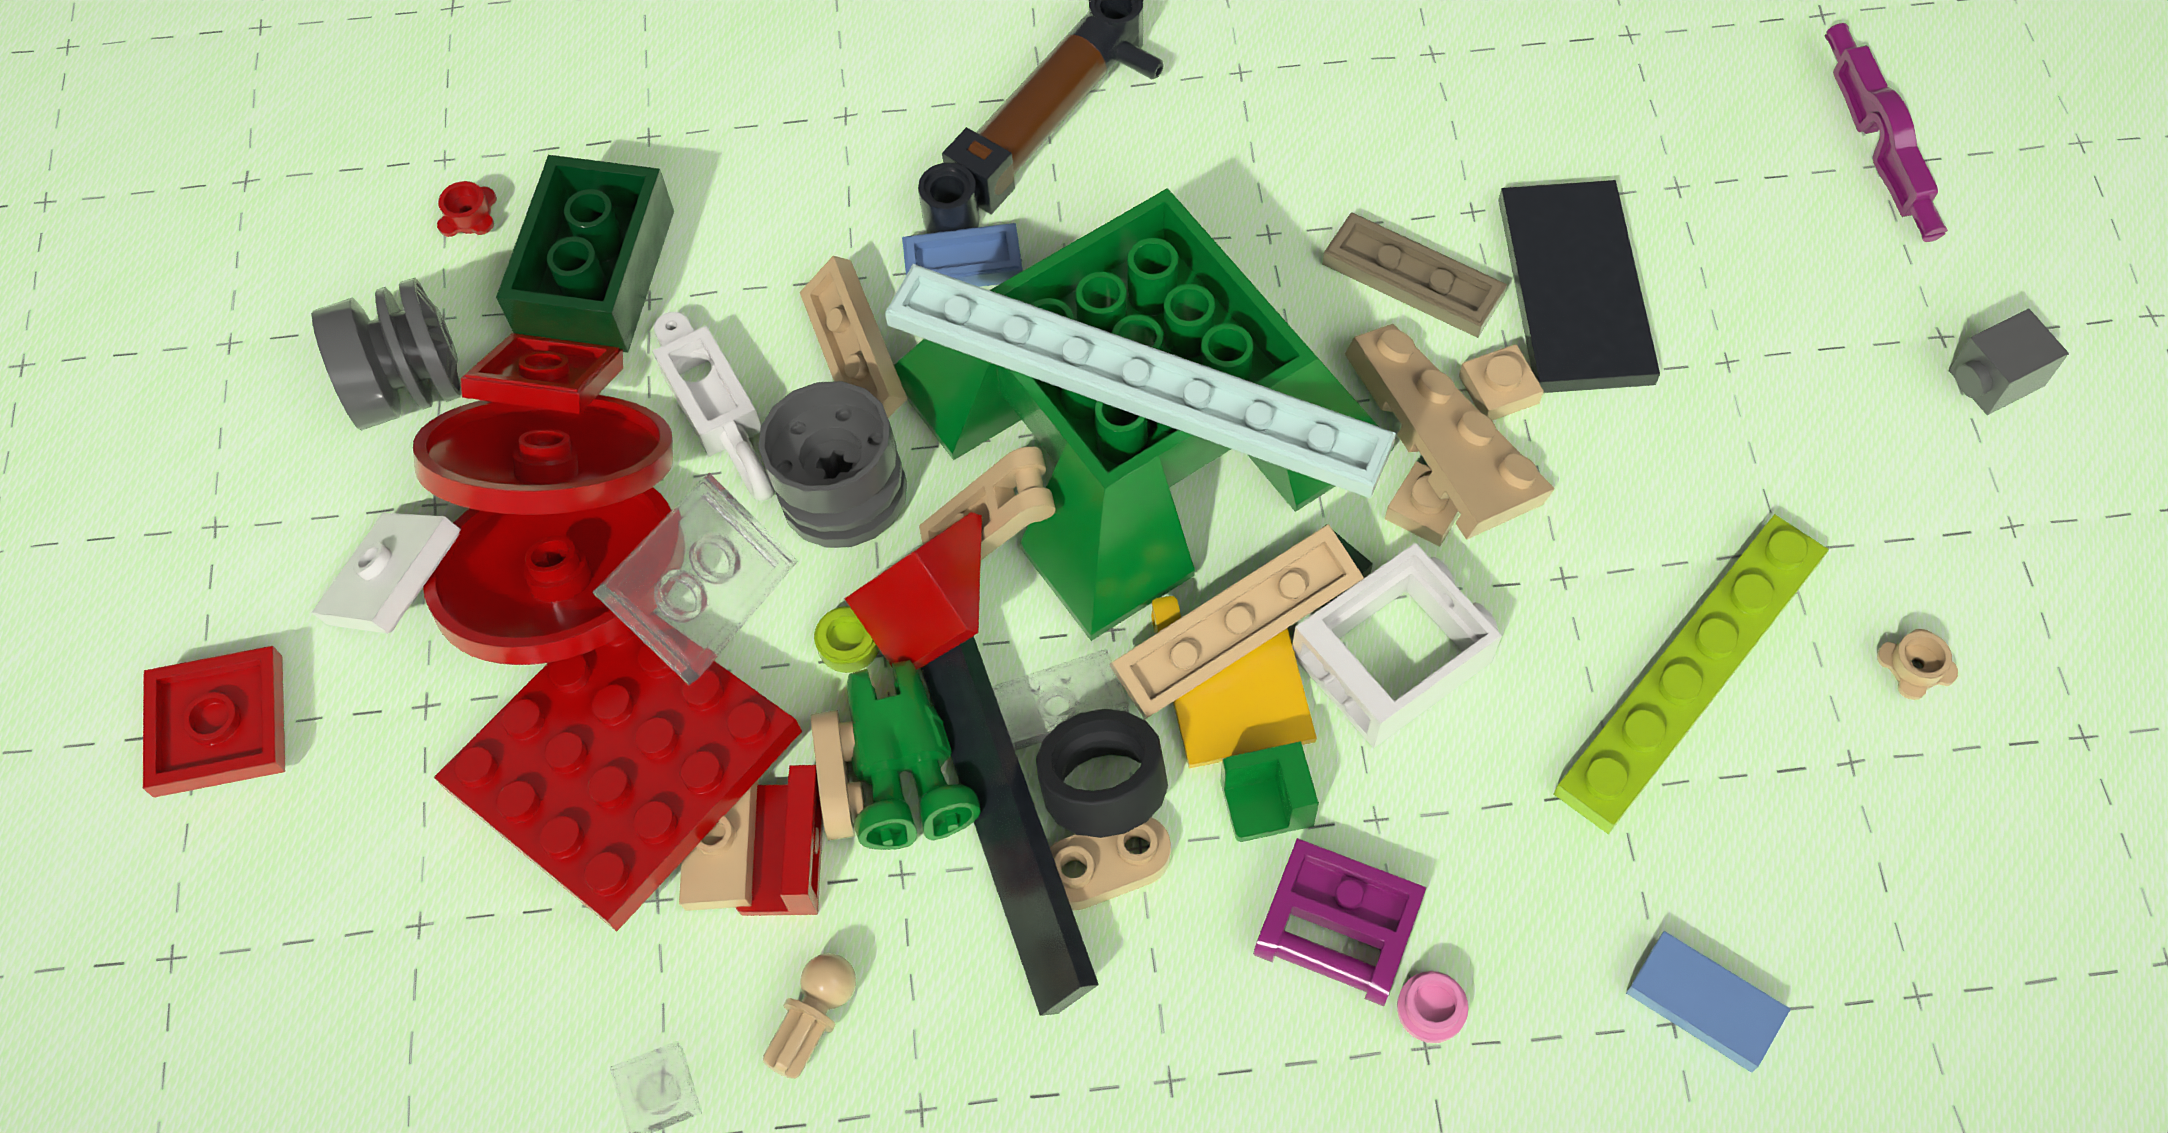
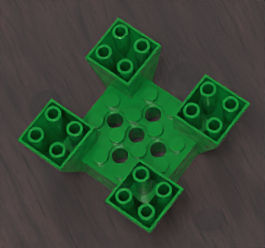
M1168 188L990 289L992 292L1378 426ZM927 339L919 342L894 364L908 402L953 461L1021 420L1054 460L1056 467L1046 488L1052 492L1056 509L1055 513L1045 520L1030 523L1020 542V548L1090 641L1145 608L1154 599L1164 596L1195 576V568L1170 487L1230 451L1231 448ZM1248 455L1295 512L1336 487Z

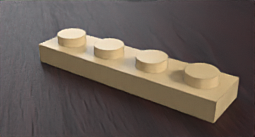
M1327 524L1109 665L1145 720L1355 585L1364 577L1330 525Z

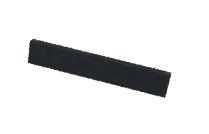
M973 636L921 667V671L933 706L944 722L943 726L951 748L950 755L960 785L970 787L978 796L980 815L974 821V825L1039 1015H1055L1096 988L1099 983Z

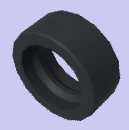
M1099 709L1079 713L1059 723L1043 739L1036 756L1037 775L1047 811L1058 825L1076 835L1103 838L1125 834L1146 823L1162 806L1168 789L1159 735L1146 720L1127 711ZM1107 755L1123 756L1141 764L1128 780L1112 788L1091 791L1076 789L1064 783L1065 778L1078 765L1096 757Z

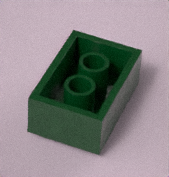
M548 154L496 295V299L513 333L619 347L623 352H629L674 214V208L660 168Z

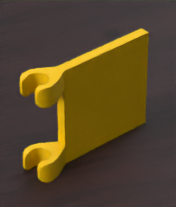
M1165 596L1152 601L1151 620L1155 634L1181 618L1176 597ZM1288 628L1173 701L1189 769L1219 763L1224 758L1299 741H1301L1302 745L1315 743L1317 740Z

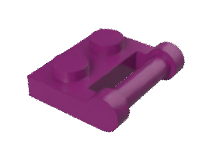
M1297 838L1260 931L1253 955L1273 963L1275 957L1339 981L1366 992L1365 1000L1384 1007L1427 887ZM1290 916L1299 917L1381 949L1377 965L1374 966L1285 931Z

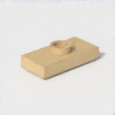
M758 780L727 814L722 816L715 827L682 861L679 905L686 911L751 906Z

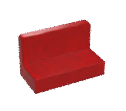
M789 765L788 784L757 785L751 906L736 907L738 913L742 916L818 915L823 817L816 765Z

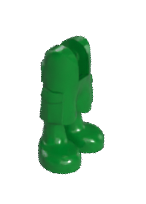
M911 660L892 663L895 679V696L877 699L876 691L871 684L867 669L848 675L847 694L855 739L853 755L851 757L853 770L859 780L872 785L873 803L857 814L854 828L859 843L869 849L897 850L909 847L916 841L917 831L913 815L905 801L899 777L903 771L913 775L918 794L921 823L927 839L935 841L947 838L967 828L980 815V804L977 794L970 787L964 785H948L943 776L941 767L951 754L950 744L943 726L944 722L936 709L930 706L919 673Z

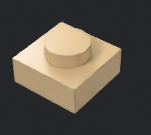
M1517 344L1463 362L1461 365L1459 377L1476 408L1492 421L1540 404L1544 391Z
M1416 461L1388 505L1385 520L1440 547L1460 513L1450 498H1438L1427 481L1432 470L1430 467Z

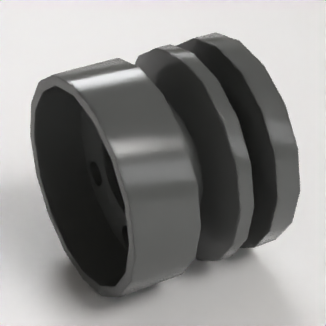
M416 277L399 283L400 297L404 310H400L392 293L385 286L375 291L377 319L370 320L365 310L353 297L315 309L311 313L315 338L326 371L347 415L355 427L361 431L400 418L401 403L398 392L400 388L406 387L412 399L423 410L433 405L431 388L428 381L430 378L440 396L446 402L460 398L462 395L457 373L458 357L451 335L438 307L428 298Z
M816 382L793 390L772 407L761 425L758 449L786 521L803 540L825 548L853 547L875 539L896 521L906 503L907 479L897 451L891 424L883 404L865 388L847 382Z

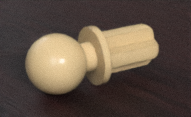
M825 953L812 958L806 964L801 974L800 985L804 995L802 1001L787 998L783 1004L788 1012L763 1055V1063L777 1074L791 1079H796L801 1075L824 1031L832 1032L836 1026L834 1021L826 1016L827 1011L844 1005L853 995L856 986L855 971L852 965L840 955Z

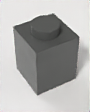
M2028 308L1970 337L1952 364L1949 372L1956 379L1961 391L1966 396L1972 398L1988 416L2045 387L2069 355V352Z

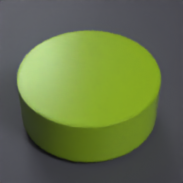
M850 606L838 607L827 612L819 620L815 628L814 641L818 654L823 663L834 671L842 673L860 671L870 665L879 652L878 646Z

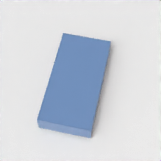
M1016 223L902 237L906 275L911 266L915 264L982 287L1001 284L1023 271Z
M1663 931L1626 992L1632 998L1751 1073L1760 1066L1791 1010L1666 931Z

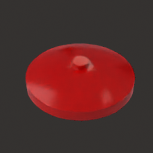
M598 395L580 414L479 400L456 407L435 417L418 431L413 440L414 468L416 478L427 491L436 497L462 507L517 515L569 513L618 503L637 496L658 484L669 473L673 464V437L669 424L656 412L637 403L611 396Z
M654 487L618 503L569 513L517 515L486 512L469 508L453 522V524L461 529L459 536L423 586L427 606L440 632L460 651L472 657L498 664L535 665L551 663L597 649L622 636L643 621L664 599L676 579L682 559V540L668 502Z

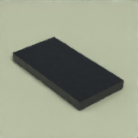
M1616 180L1501 188L1498 201L1531 370L1541 385L1543 393L1656 385L1660 376V370Z

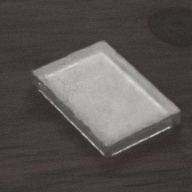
M709 472L592 593L690 685L701 677L798 563V560Z

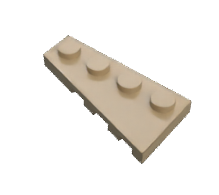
M1390 324L1353 338L1345 352V356L1379 408L1383 411L1394 412L1401 423V429L1397 435L1408 452L1419 451L1432 470L1427 481L1438 498H1450L1461 514L1455 524L1466 540L1544 505L1555 488L1538 472L1535 464L1523 456L1496 429L1493 421L1481 413L1455 387L1452 379L1441 372L1415 346L1414 341L1406 333L1400 331L1394 324Z

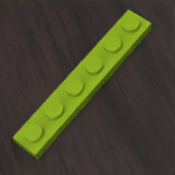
M1774 514L1556 787L1553 795L1609 835L1822 562L1829 549Z

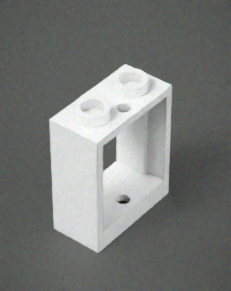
M1415 542L1295 627L1292 647L1298 663L1374 749L1491 664L1502 635L1498 631L1497 623L1492 614L1480 603L1475 602L1472 604L1455 585L1454 577L1449 568L1436 557L1430 558ZM1407 591L1462 653L1394 701L1341 642L1340 638Z

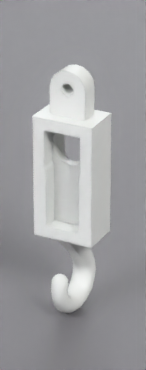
M679 312L664 313L654 323V332L661 347L652 350L666 383L708 457L726 449L751 496L757 501L769 500L773 497L775 491L765 468L749 440L750 437L760 433L761 428L755 407L707 325L694 331L684 314ZM708 361L712 366L708 376L696 382L685 381L680 376V374Z

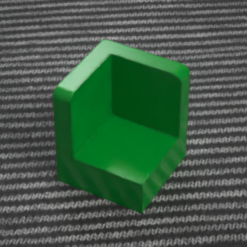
M1301 741L1234 755L1222 760L1220 784L1234 836L1238 842L1314 827L1319 802Z

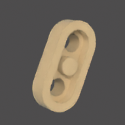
M838 710L811 714L820 803L827 840L855 837L854 821L857 814L865 808L861 782L849 783L847 762L852 761L851 757L855 745L853 722L841 723Z
M1152 817L1146 823L1125 834L1103 838L1075 834L1054 843L1050 847L1072 910H1083L1154 883L1166 872L1171 856L1169 834L1165 827ZM1138 837L1146 840L1150 847L1142 854H1133L1125 848L1126 842ZM1071 861H1079L1087 868L1085 873L1078 878H1069L1061 870L1066 863Z

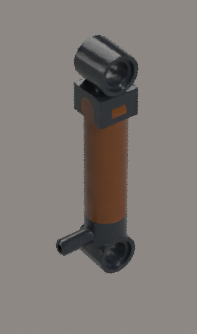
M1089 0V11L977 132L966 127L942 152L943 163L930 167L919 179L918 193L923 224L927 234L979 227V208L991 215L1014 191V175L1117 62L1126 65L1151 80L1160 76L1164 67L1163 60L1141 49L1143 46V0Z

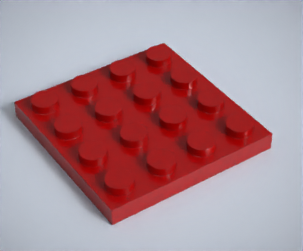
M649 614L631 630L597 649L569 659L547 663L433 778L443 789L617 932L715 827L722 816L727 814L802 733V729L794 717Z

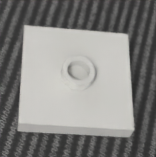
M382 513L311 613L328 626L384 634L391 633L455 542L461 529L445 516Z

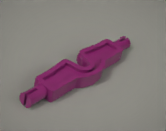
M1839 23L1830 27L1824 37L1838 61L1833 74L1845 98L1858 132H1864L1865 134L1880 131L1879 141L1873 154V163L1881 179L1889 190L1902 217H1913L1922 235L1923 242H1933L1940 239L1946 234L1945 232L1948 229L1933 203L1938 194V187L1917 146L1914 124L1906 104L1895 90L1888 87L1867 45L1857 47L1846 23Z

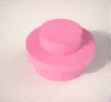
M1428 971L1414 975L1403 985L1398 996L1397 1013L1401 1024L1410 1035L1423 1042L1442 1043L1452 1039L1461 1031L1468 1017V1000L1464 990L1453 978L1440 972Z

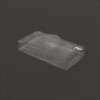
M1107 649L992 686L1015 751L1041 743L1059 723L1079 713L1099 709L1129 712V704L1121 683L1109 665L1112 660Z

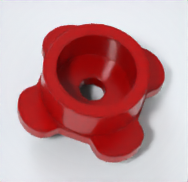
M459 181L446 187L438 199V206L443 214V217L437 222L439 232L446 237H453L459 232L465 234L475 233L477 235H484L490 232L495 224L492 216H490L491 206L497 201L495 192L490 187H480L470 181Z

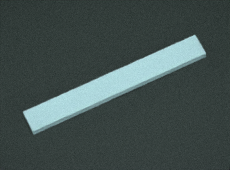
M915 264L911 266L885 312L887 325L1368 498L1372 497L1394 446L1395 432Z

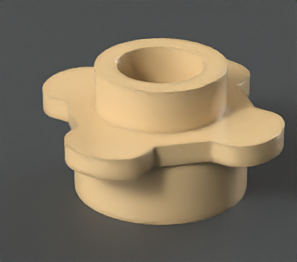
M1925 629L1913 630L1898 644L1886 642L1877 652L1879 664L1890 669L1899 682V693L1907 699L1919 700L1926 694L1927 689L1938 684L1950 686L1958 677V668L1952 662V653L1947 643L1939 636ZM1912 660L1920 662L1923 668L1918 669L1914 667Z

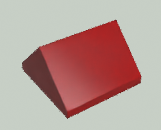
M970 512L844 598L891 667L893 662L911 660L916 670L979 633L982 515Z

